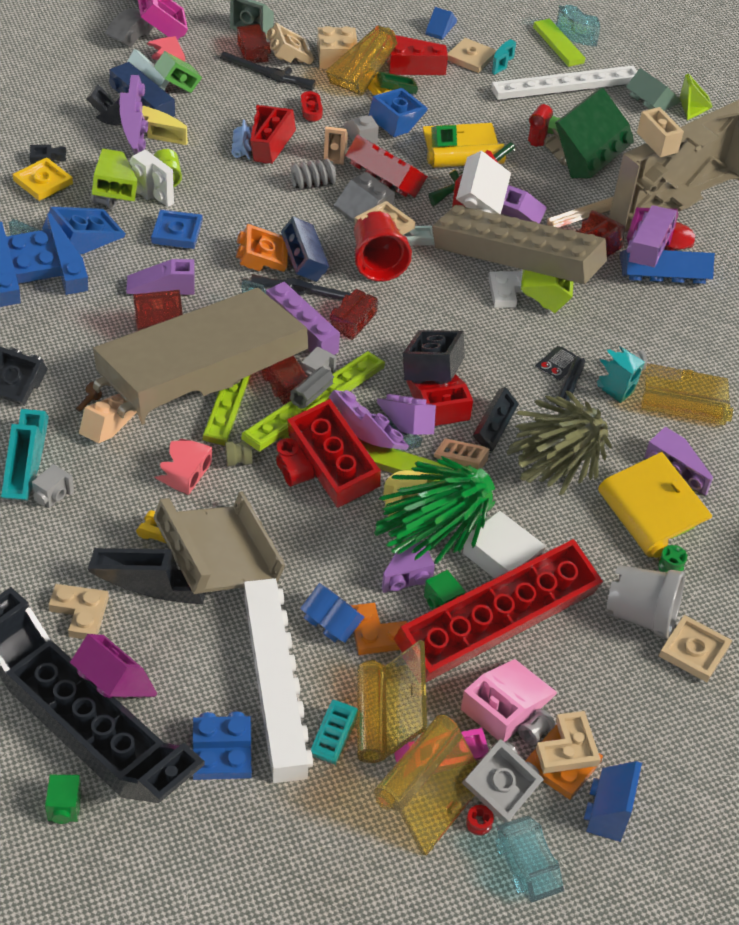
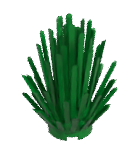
M441 456L443 460L436 459V461L446 467L420 461L415 462L417 467H412V470L432 474L393 475L391 478L439 481L397 489L398 492L379 497V500H387L404 495L417 494L386 504L385 508H382L385 511L383 515H392L376 522L375 536L388 532L390 537L397 536L396 539L388 542L386 546L397 545L391 549V552L400 554L435 532L411 551V553H417L425 547L415 556L414 560H417L428 550H432L443 538L459 526L436 557L434 564H437L445 553L451 550L456 541L453 553L457 552V550L460 553L472 529L474 530L476 526L471 543L472 548H474L481 527L484 528L487 512L495 504L492 493L495 490V486L490 476L482 468L476 469L471 467V465L463 466Z

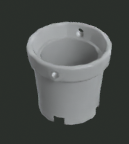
M618 565L615 574H619V580L612 581L607 601V610H609L607 615L653 630L654 635L668 639L673 632L685 583V572L679 570L662 572Z

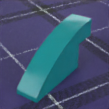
M21 409L19 424H11L1 493L2 499L28 501L33 489L32 481L37 477L49 419L46 411Z

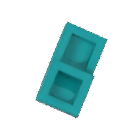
M510 39L498 48L493 59V75L505 70L508 61L514 58L516 41Z

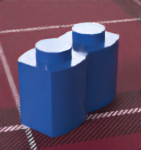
M321 583L316 586L300 608L306 613L303 618L315 627L318 624L324 627L323 634L335 643L338 639L346 643L364 619L361 613Z

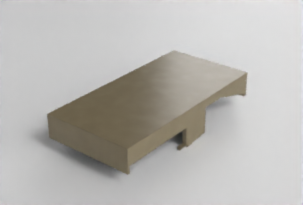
M739 100L680 127L684 132L678 153L659 157L647 143L624 153L608 221L624 233L629 231L636 207L651 208L653 205L662 208L679 209L678 211H681L702 200L701 192L731 179L739 180Z
M255 288L93 347L96 370L102 376L94 382L93 388L99 393L102 386H112L127 401L118 407L117 413L119 416L124 418L127 411H137L140 422L143 425L150 411L191 391H200L205 396L233 387V385L241 382L240 379L308 349L307 327L262 290Z

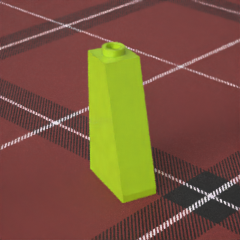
M102 148L93 176L92 195L135 202L138 180L125 154L121 151Z

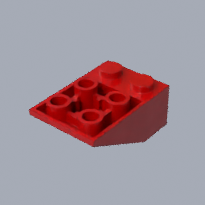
M456 374L451 382L445 384H437L435 381L413 383L406 380L413 398L426 399V404L436 405L435 426L470 420L473 399L466 383Z

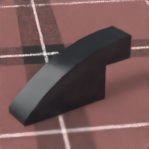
M94 548L88 566V571L91 574L138 594L180 603L203 604L206 593L193 594L182 571L178 570L171 549Z

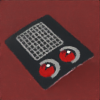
M557 346L538 362L535 367L560 381L567 375L576 355L563 347Z

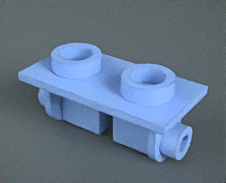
M245 119L241 127L233 130L231 153L235 158L246 155L248 160H251L252 148L250 139L252 127H248Z

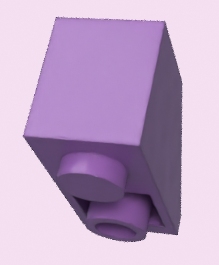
M508 185L501 213L540 224L547 207L528 192Z
M422 542L416 543L400 554L395 553L383 573V593L399 591L414 585H424L427 579L433 577L435 564L429 551L417 560H414L415 556L425 547L417 553H411Z

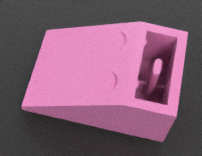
M514 659L484 673L464 690L461 710L497 740L502 739L506 742L518 731V727L521 724L526 723L533 717V713L547 704L557 692Z

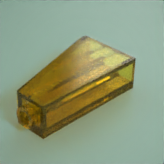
M377 25L326 70L329 82L362 96L397 45L394 31L388 27L384 28Z

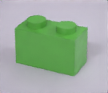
M166 51L163 52L154 65V68L165 80L190 93L193 92L202 79V76L192 65Z

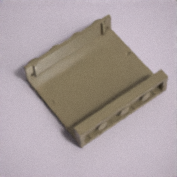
M243 491L238 493L234 505L230 507L179 512L176 511L170 498L160 499L153 518L168 547L172 550L173 556L193 594L244 588V582L276 578L278 583L285 567L284 560L279 555L272 539L268 536L262 522L258 519Z

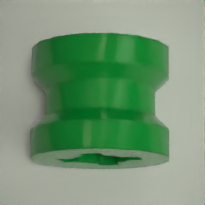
M677 545L666 546L661 553L658 563L659 571H683L688 556L686 551Z

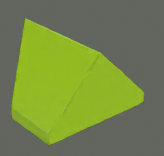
M687 73L684 77L679 98L686 118L689 120L711 109L713 106L708 94Z

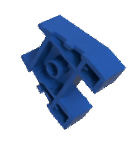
M51 213L47 214V230L6 236L2 221L0 222V307L21 303L18 284L61 276L66 295L88 291V275L83 258Z

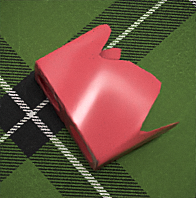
M176 36L165 37L147 43L158 50L151 56L152 59L158 60L163 52L166 51L185 62V55Z
M181 438L179 441H171L170 455L173 462H161L160 464L161 469L167 475H160L154 478L175 490L189 495L211 465L212 447Z

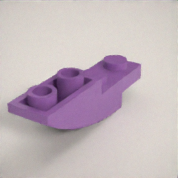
M131 75L129 92L120 93L121 123L134 155L145 150L144 133L148 131V121L144 119L142 102H140L141 96L145 94V85L141 83L139 75Z
M333 390L329 398L342 412L341 415L359 439L379 447L408 449L409 445L403 440V435L391 427L389 419L380 413L370 414L365 407L356 401L357 398L353 393L347 390Z

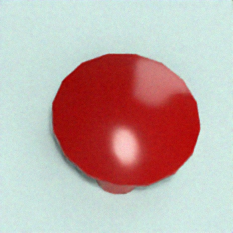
M676 222L670 245H666L664 250L676 251L692 248L695 242L693 230L682 223Z

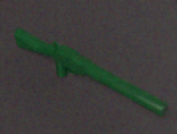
M509 142L496 152L494 157L497 162L512 150L515 151V145ZM454 169L449 173L454 184L428 194L433 207L449 194L454 193L455 181L463 171L458 174L457 170Z

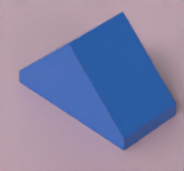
M435 7L425 35L443 40L457 23V18L451 11Z

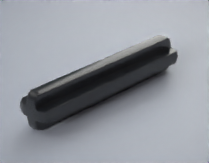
M576 356L571 363L558 394L564 400L570 401L566 391L573 394L586 361L584 358Z

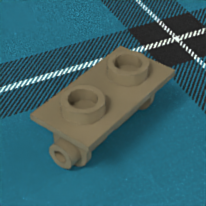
M553 128L554 135L544 140L545 147L554 154L561 165L567 166L559 134Z

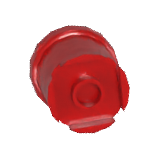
M381 211L367 213L368 217H365L363 220L361 218L358 219L354 226L356 241L355 264L359 273L367 279L376 282L389 281L399 277L407 270L411 262L412 250L407 237L399 232L395 221L391 219L388 213Z

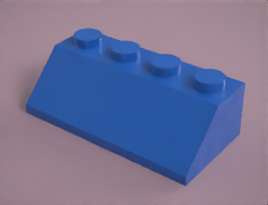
M627 249L620 252L622 276H629L631 281H642V277H650L652 282H663V278L672 279V283H685V279L693 280V284H706V280L713 279L715 253L663 250L654 268L629 262L630 253H627Z

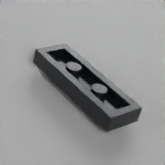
M506 387L498 389L473 433V437L481 446L490 449L489 452L495 449L519 405Z

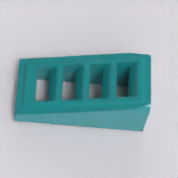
M337 700L331 701L311 747L313 757L334 765L337 764L357 721L358 709ZM331 723L343 727L344 729L342 730L334 726H331ZM328 734V735L334 736V737H336V738H339V741H338V740H335V739H333V738L327 737V736H325V735ZM322 743L335 748V750L331 751L329 749L321 747L320 745Z

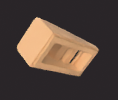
M445 438L434 453V457L443 460L441 457L443 456L460 465H471V467L479 469L483 468L487 462L490 449ZM446 447L450 449L449 452H444Z

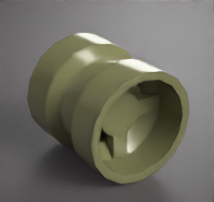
M233 441L225 442L227 467L235 466L237 463L252 465V448L244 441L237 444Z

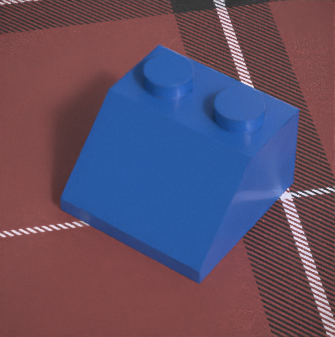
M399 88L373 96L368 116L371 115L377 125L387 131L389 135L396 137L408 133L427 112L428 108L406 90Z
M634 761L602 768L599 779L593 778L589 794L594 796L593 803H587L584 819L589 821L586 832L621 842L632 813L642 762Z

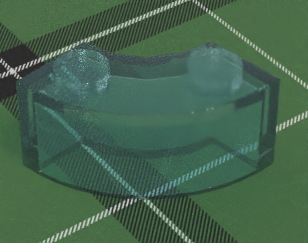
M559 6L556 26L563 34L574 42L597 46L601 28L598 17L584 14L577 6Z
M525 816L496 826L499 836L495 839L496 847L500 855L505 856L513 875L514 887L518 894L523 893L532 903L564 892L559 863L550 852L541 825L530 816Z

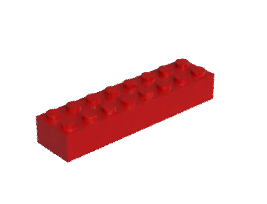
M572 539L400 626L394 641L423 685L593 595L603 583V580L575 539Z

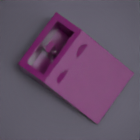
M87 634L70 661L78 669V675L88 681H92L97 686V691L105 697L142 698L155 697L157 695V691L144 669L105 635Z

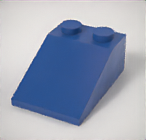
M50 207L48 212L52 214L80 254L124 238L126 234L104 209ZM47 217L42 227L43 230L48 229Z

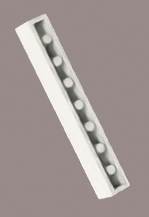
M276 578L244 582V600L273 783L308 779V768L313 767L311 750H306L305 743L308 742L307 725L301 724V718H304V707L302 701H297V694H300L298 677L293 678L292 671H296L294 654L289 655V649L292 648L291 633L285 632V626H288L287 611L281 609V605H284L283 589H278Z

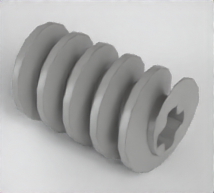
M324 159L323 162L316 160L315 164L313 161H308L307 165L301 162L299 166L293 163L291 165L292 184L294 187L298 184L300 189H303L304 183H306L308 188H311L314 181L316 187H319L320 180H322L324 186H327L328 179H330L332 185H334L336 170L333 161L329 159Z

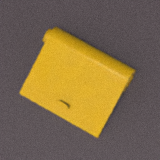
M492 123L456 125L457 146L432 147L431 127L434 126H423L422 128L428 150L427 161L428 164H431L432 168L465 166L467 157L479 151L485 153L489 150L494 155L504 147L503 143L498 144ZM506 156L499 160L498 163L504 164Z
M663 452L606 478L598 487L601 496L647 557H660L670 538L712 518L710 511Z

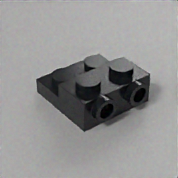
M0 347V398L25 406L33 389L39 388L48 370L44 360L37 355H24L16 348L10 347L6 349Z

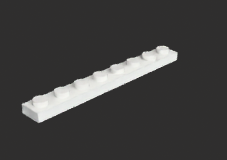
M634 66L498 81L492 82L491 89L497 100H506L516 97L523 98L525 96L612 87L627 85L637 73V70Z

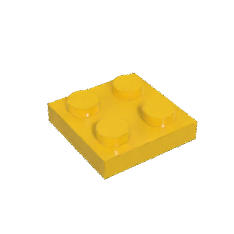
M46 157L14 173L13 181L40 201L72 185L73 177Z

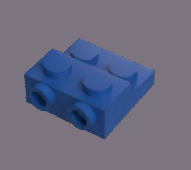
M205 712L200 714L199 717H193V751L205 761V765L193 774V780L252 778L251 716H245L242 712H231L228 714V717H216L214 713Z

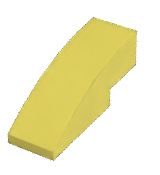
M142 106L144 119L148 121V138L187 145V126L164 112Z

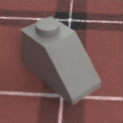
M371 115L354 118L344 124V128L347 130L352 141H354L358 134L377 145L379 127Z

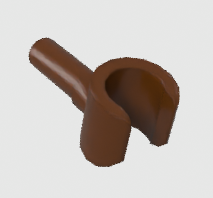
M94 381L86 386L85 391L88 395L76 407L78 412H81L92 400L96 401L102 398V392L97 393L93 388Z

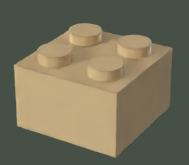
M348 26L342 28L318 27L317 51L319 69H357L358 42L356 28Z

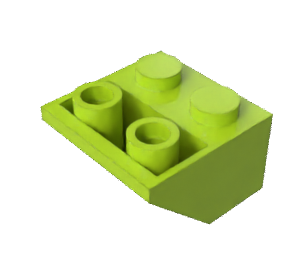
M523 270L521 290L526 296L538 301L543 308L556 313L573 297V281Z

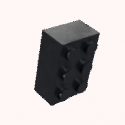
M418 330L403 352L404 380L412 381L413 383L435 381L437 384H445L451 382L465 358L464 331Z

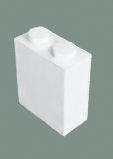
M479 151L466 159L456 199L467 208L480 209L485 212L501 215L511 173L483 151Z
M499 511L492 517L486 518L484 528L481 527L475 547L472 548L471 545L475 530L472 529L463 549L465 556L493 578H497L544 554L546 545Z

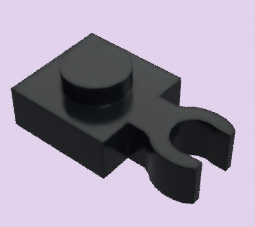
M51 144L30 145V164H34L46 157L51 161H66V147L52 148Z

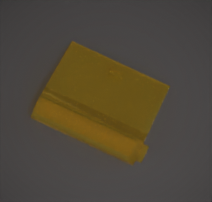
M647 363L641 410L724 426L727 421L731 422L734 409L730 408L728 378L697 373L689 369L681 370Z
M419 640L386 666L375 660H367L357 667V758L365 763L381 762L427 730L424 641Z
M445 715L436 716L374 789L376 802L382 808L399 811L419 850L425 856L429 854L475 796L462 784V781L475 768L477 762L459 727L451 718Z

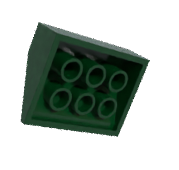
M603 87L597 89L555 122L571 178H592L634 143L630 124Z

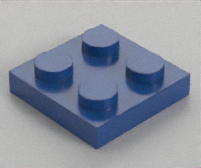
M160 209L151 236L152 244L195 249L203 222V215Z

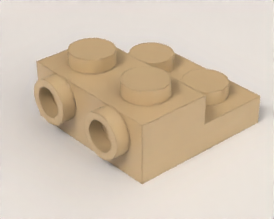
M275 23L267 31L266 38L270 40V49L274 50V55L279 60H286L291 63L295 58L297 61L305 62L309 65L313 62L314 57L304 37L278 23Z

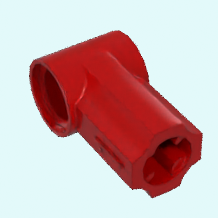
M546 104L539 105L529 118L530 130L528 141L530 145L535 147L545 145L544 140L547 138L549 122L553 116L551 107Z

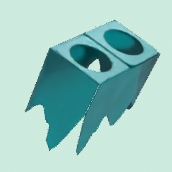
M619 346L622 352H614L607 349L613 360L600 359L609 375L599 376L597 386L621 403L635 391L645 361Z

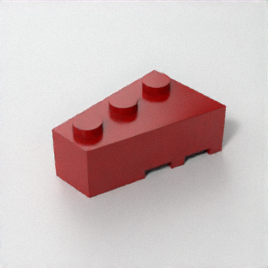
M388 34L387 61L389 73L395 75H446L447 47L443 44Z
M256 105V115H254V126L252 127L250 139L254 161L273 164L296 131L293 109Z

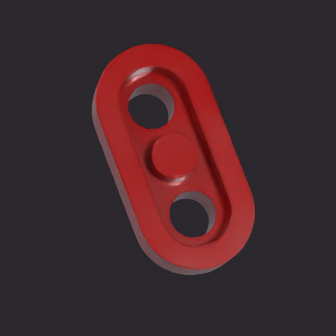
M313 91L302 93L300 104L303 117L310 122L320 120L323 116L320 95Z

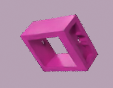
M138 0L141 18L166 36H176L178 40L186 34L188 27L184 8L173 0Z

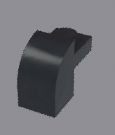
M97 84L86 98L99 111L96 118L109 125L121 124L120 93L111 98Z

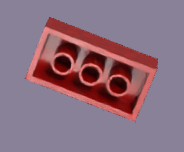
M331 399L287 419L289 437L298 443L306 458L309 459L315 476L337 508L381 486V470Z

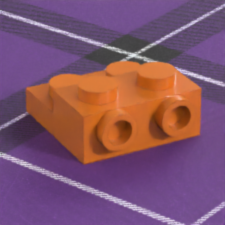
M247 224L244 231H240L237 243L241 245L236 253V258L240 259V265L257 271H261L263 266L282 272L285 271L287 268L288 251L282 235Z

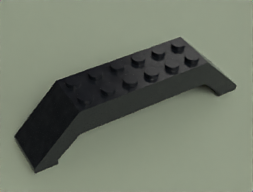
M9 587L0 594V678L15 698L121 798L160 803L205 765V761L184 742L181 745L164 743L115 697L108 698L97 691V686L92 681L79 676L77 673L78 669L70 663L72 658L49 638L31 610L29 602L18 592Z

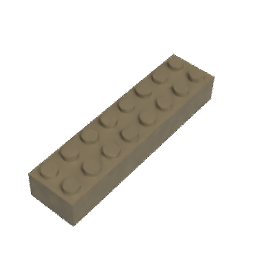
M462 205L452 207L432 226L434 244L437 249L581 284H586L607 262L605 238L597 237L593 234L579 233L574 230L561 229L556 226L543 225L534 221H525L516 217H507L498 213H489L480 209H471Z

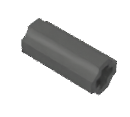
M323 366L317 368L290 391V400L293 405L303 409L312 403L333 384L334 376L332 372Z

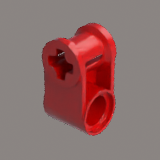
M291 438L280 440L277 443L278 455L276 457V464L288 486L292 487L313 479L314 469L312 464L306 458L298 443Z

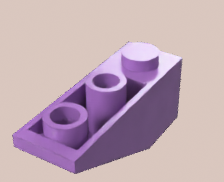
M171 259L128 275L127 294L194 295V259Z
M387 394L386 398H377V404L400 432L413 435L434 434L436 405L426 404V399L397 394Z
M664 427L649 441L644 458L648 459L663 452L687 484L705 496L709 491L713 476L687 440L669 428Z

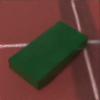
M378 72L376 78L381 88L391 90L403 88L408 93H417L418 87L414 78L385 72Z

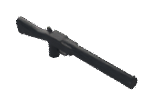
M224 51L220 56V59L263 74V76L279 83H292L311 91L314 90L316 80L290 75L293 72L291 67H286L284 70L268 66L264 67Z
M251 274V287L272 288L285 282L298 295L317 294L362 305H368L370 296L367 297L313 285V283L304 282L299 279L288 277L287 280L271 279Z

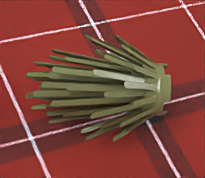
M566 391V393L575 404L559 396L555 398L545 396L547 400L565 409L541 400L534 401L540 407L558 412V415L517 411L516 415L535 417L533 420L536 422L516 425L515 427L521 431L516 435V438L532 436L515 441L509 445L507 455L523 450L522 454L518 456V464L521 468L537 461L531 468L521 473L520 479L522 481L526 480L528 483H531L542 474L544 476L539 481L544 482L554 473L547 482V487H550L562 475L564 477L567 474L559 495L565 493L583 460L585 461L578 484L586 477L589 463V480L592 479L593 473L594 480H596L599 475L600 451L605 461L607 457L604 447L605 443L610 449L612 448V444L608 439V426L606 421H603L601 418V411L598 408L597 410L592 408L586 400H584L585 406H583L569 391Z

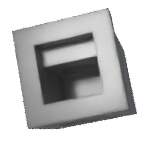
M317 346L301 362V379H306L317 368L322 366L330 370L332 374L335 373L337 356Z
M54 464L32 481L34 499L40 505H45L48 508L57 501L62 500L66 493L70 495L74 493L72 475Z

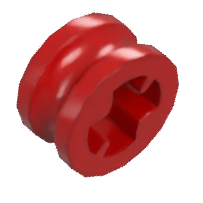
M484 805L471 807L466 820L468 830L478 836L489 833L494 820L493 812ZM476 816H482L484 823L478 824Z

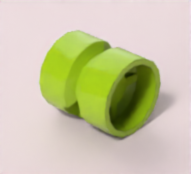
M171 149L158 150L154 156L173 169V187H176L182 180L179 157Z

